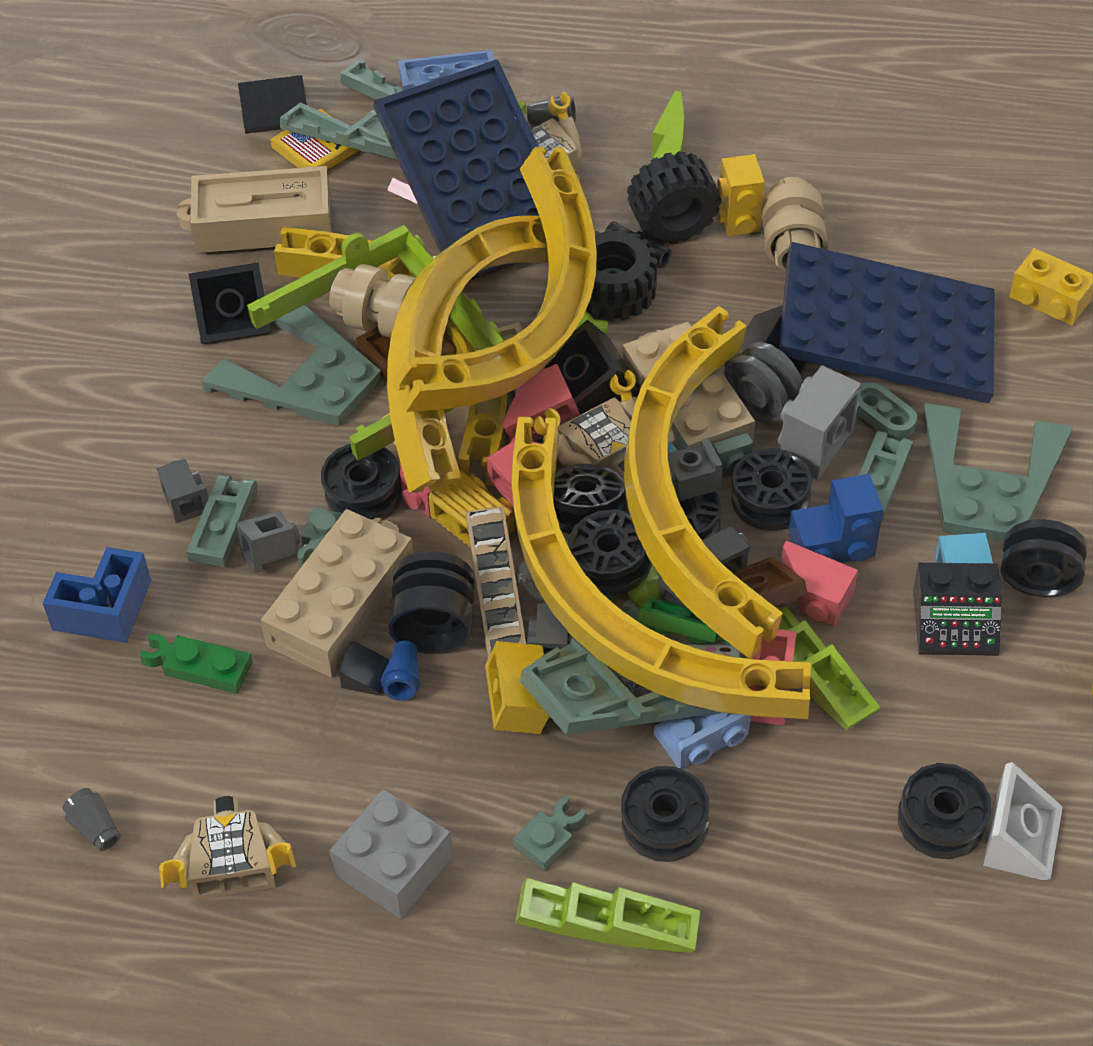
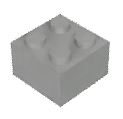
M822 365L813 377L808 376L804 380L794 401L789 400L785 404L780 415V420L783 421V429L778 438V444L781 445L780 449L787 450L800 457L809 467L811 477L817 480L854 433L861 383Z
M384 789L380 791L329 850L336 877L400 919L404 917L453 857L450 831Z

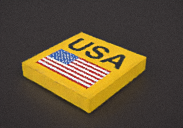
M321 108L318 109V111H320V112H322V113H324V114L329 115L328 113H326V112H325L324 110H322ZM287 130L270 139L271 147L297 168L327 166V170L360 151L359 149Z

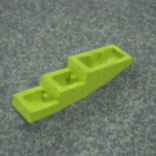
M679 91L673 93L653 131L652 157L654 158L657 157L659 159L664 154L670 152L672 155H675L678 151L683 152L684 109L682 94Z
M787 606L776 607L783 613L779 630L797 632L793 662H811L810 697L846 730L878 712L880 706L832 644L825 647L806 620L799 623Z
M526 878L521 887L515 923L559 935L600 943L649 950L693 953L696 947L700 910L620 887L612 894L573 882L568 889Z

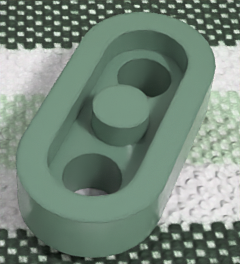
M866 382L861 384L857 415L877 431L889 433V438L896 440L909 438L914 433L917 415L914 409L878 383Z

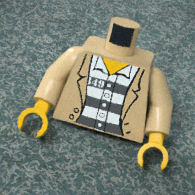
M562 92L560 100L563 106H558L553 96H551L548 103L549 112L554 116H558L559 121L557 122L552 118L531 129L538 146L545 148L547 152L545 155L546 160L555 147H564L580 181V175L578 174L579 159L582 157L580 136L573 117H568L566 111L570 105V97L566 92Z
M630 370L625 372L627 387H623L618 383L616 374L611 379L610 388L615 394L621 395V401L614 397L560 426L558 412L551 408L545 411L546 418H557L559 436L557 460L562 468L576 464H595L614 470L624 479L625 452L633 408L637 397H632L631 389L636 382L633 372ZM538 416L534 420L533 427L538 434L546 435L545 423L542 417Z
M223 796L213 801L214 816L201 817L195 820L193 833L185 837L172 860H167L160 864L159 872L161 888H166L168 884L178 882L180 888H187L186 877L188 876L194 899L200 900L276 888L273 874L277 873L276 869L283 865H291V868H295L296 862L291 845L286 843L268 823H258L255 811H239L238 800L235 797Z

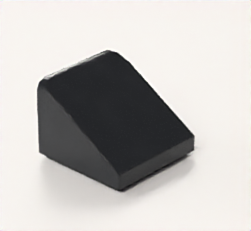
M350 641L339 670L341 688L380 696L382 690L381 677L390 659L359 643Z

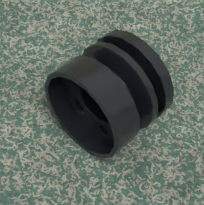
M420 552L408 555L400 560L393 570L391 590L393 601L390 604L388 623L389 634L396 643L410 641L417 646V652L423 654H443L456 651L466 645L472 636V604L474 602L473 590L475 587L473 569L467 562L457 556L442 552Z

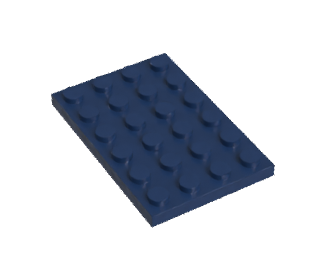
M498 59L374 100V110L440 253L472 230L492 221L514 216H539L520 171L521 166L534 147L539 146ZM517 263L489 267L476 273L469 281Z
M791 242L787 255L779 350L788 358L989 403L994 395L995 289Z

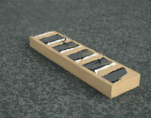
M504 506L465 511L488 658L496 641L526 644Z

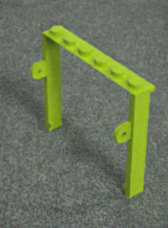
M405 225L369 243L363 234H351L342 243V257L247 305L252 324L256 329H259L327 294L331 290L336 275L344 268L355 270L361 264L379 267L398 257L413 276L417 278L422 269L436 256L431 257L426 251L422 239L418 235L413 236ZM462 290L455 301L449 318L477 351L503 342L504 340L501 338L496 324L493 321L488 322L482 316L474 299L469 300ZM455 408L443 409L444 414L450 412ZM390 415L366 428L363 425L356 427L357 433L349 436L352 453L358 461L395 442Z

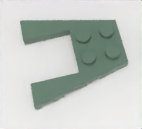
M363 59L357 60L341 72V84L376 100L403 91L399 86L393 88L386 83L385 76L379 71L375 70L372 72L366 68V62ZM301 102L280 117V128L283 130L397 159L375 110H372L353 126Z
M303 305L270 323L317 347L315 352L281 387L225 358L201 382L203 390L212 393L214 389L227 392L229 398L245 401L246 398L264 402V407L278 410L280 407L295 410L298 416L340 426L382 381L380 369L306 305Z
M925 403L923 419L926 422L927 444L931 451L932 473L936 480V496L942 532L959 535L986 533L987 539L1004 542L1006 533L1014 525L1032 519L1037 504L1044 494L1066 443L1070 439L1073 426L1035 420L1028 476L954 465L961 408Z
M630 600L623 603L621 610L638 621L640 610ZM573 637L571 643L561 650L556 647L524 668L520 679L522 685L566 735L720 713L688 705L655 692L636 698L603 662L598 660Z

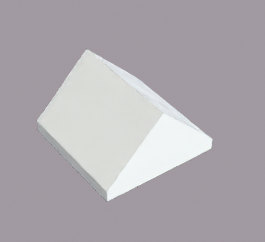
M1013 762L1005 765L998 788L983 866L1039 880L1051 879L1063 807Z

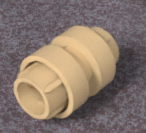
M786 177L777 181L763 198L762 220L766 254L784 272H786L787 255L791 242L826 250L828 248L822 196L816 188L802 178Z
M361 264L355 270L344 268L336 275L332 283L329 296L330 308L336 311L337 315L343 316L344 323L349 327L370 332L378 325L381 335L391 338L398 310L408 289L416 278L398 273L389 281V275L385 269L367 264Z

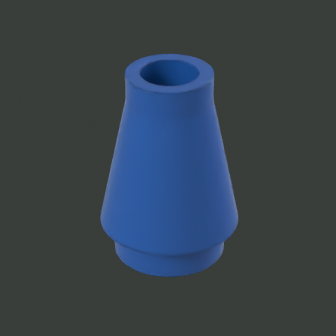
M400 641L395 644L393 654L381 677V685L384 688L385 694L397 701L411 699L421 686L417 660L418 649L410 641Z

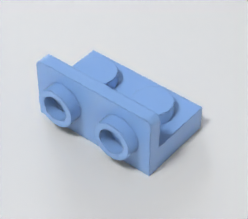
M720 712L667 720L654 726V736L676 766L684 769L692 764L700 765L707 761L714 752L726 746H736L742 742L749 734L751 716Z

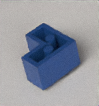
M870 474L832 480L829 504L791 511L789 527L791 542L840 563L848 561L859 562L875 557L883 508Z
M106 547L94 578L56 572L43 601L52 630L127 643L151 583L144 553Z

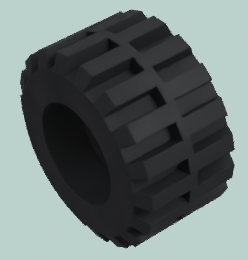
M678 151L675 155H672L671 152L666 153L659 159L656 157L650 160L651 163L647 166L643 165L639 169L640 173L634 175L631 179L632 185L628 186L627 193L629 196L627 199L643 233L647 234L648 239L656 240L657 243L661 244L667 241L670 244H675L679 240L686 241L695 234L699 235L703 232L704 227L712 224V218L717 216L720 211L718 206L721 205L722 199L712 176L701 158L698 159L692 153L686 155L685 152Z
M605 229V232L602 233L595 231L597 251L596 276L591 299L586 311L592 313L593 318L600 319L605 317L607 321H614V318L626 320L632 314L638 316L642 313V308H649L652 299H655L657 259L655 249L650 248L651 243L646 239L640 240L639 234H628L627 230L612 231V229ZM607 268H619L625 272L608 274L601 271Z

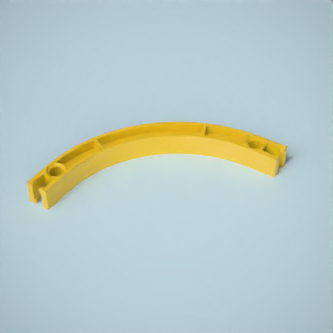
M534 147L520 168L540 216L548 250V284L543 304L536 319L512 338L489 348L455 355L407 358L393 379L397 391L405 390L406 385H414L402 402L405 412L474 405L500 397L522 386L537 375L555 357L580 323L592 295L596 276L597 251L589 206L564 147H555L547 160L545 158L547 154L545 148Z
M514 216L499 219L472 230L438 254L423 268L405 295L398 310L391 334L388 354L387 392L395 443L409 493L422 492L427 486H429L430 492L440 491L460 479L461 476L450 440L444 410L405 412L402 402L414 385H406L405 390L397 391L393 379L407 358L441 356L443 335L450 312L457 297L476 273L489 267L507 263H549L547 242L540 216Z
M282 227L280 233L282 244L277 243L274 250L278 275L301 278L342 257V243L350 235ZM398 257L378 267L387 271L389 281L398 273L414 277ZM448 317L443 336L455 347V353L463 354L477 351ZM507 393L491 400L470 405L458 456L459 470L470 478L475 477V474H471L474 460H480L481 466L485 467V479L488 486L494 485L488 480L487 457L506 445L507 433L502 421L508 411Z
M718 306L691 326L666 349L642 384L633 408L626 446L624 484L628 509L636 533L649 560L664 582L682 603L709 628L747 658L752 659L761 650L762 646L760 644L763 635L764 640L768 643L776 637L783 613L735 576L705 546L689 523L678 501L668 463V434L683 403L696 387L742 349L747 325L738 320L734 328L722 335L724 321L729 318V313Z
M518 417L511 484L517 533L526 565L538 591L552 613L572 637L598 660L623 677L652 692L679 702L724 713L808 719L811 662L730 657L693 648L645 627L620 610L599 591L585 575L570 552L560 530L554 509V479L559 444L557 418L545 419L546 435H544L543 439L544 444L531 443L530 427H533V419L531 417ZM752 685H761L766 689L762 691H753L748 687ZM778 689H802V692H794V691H786V690H778Z

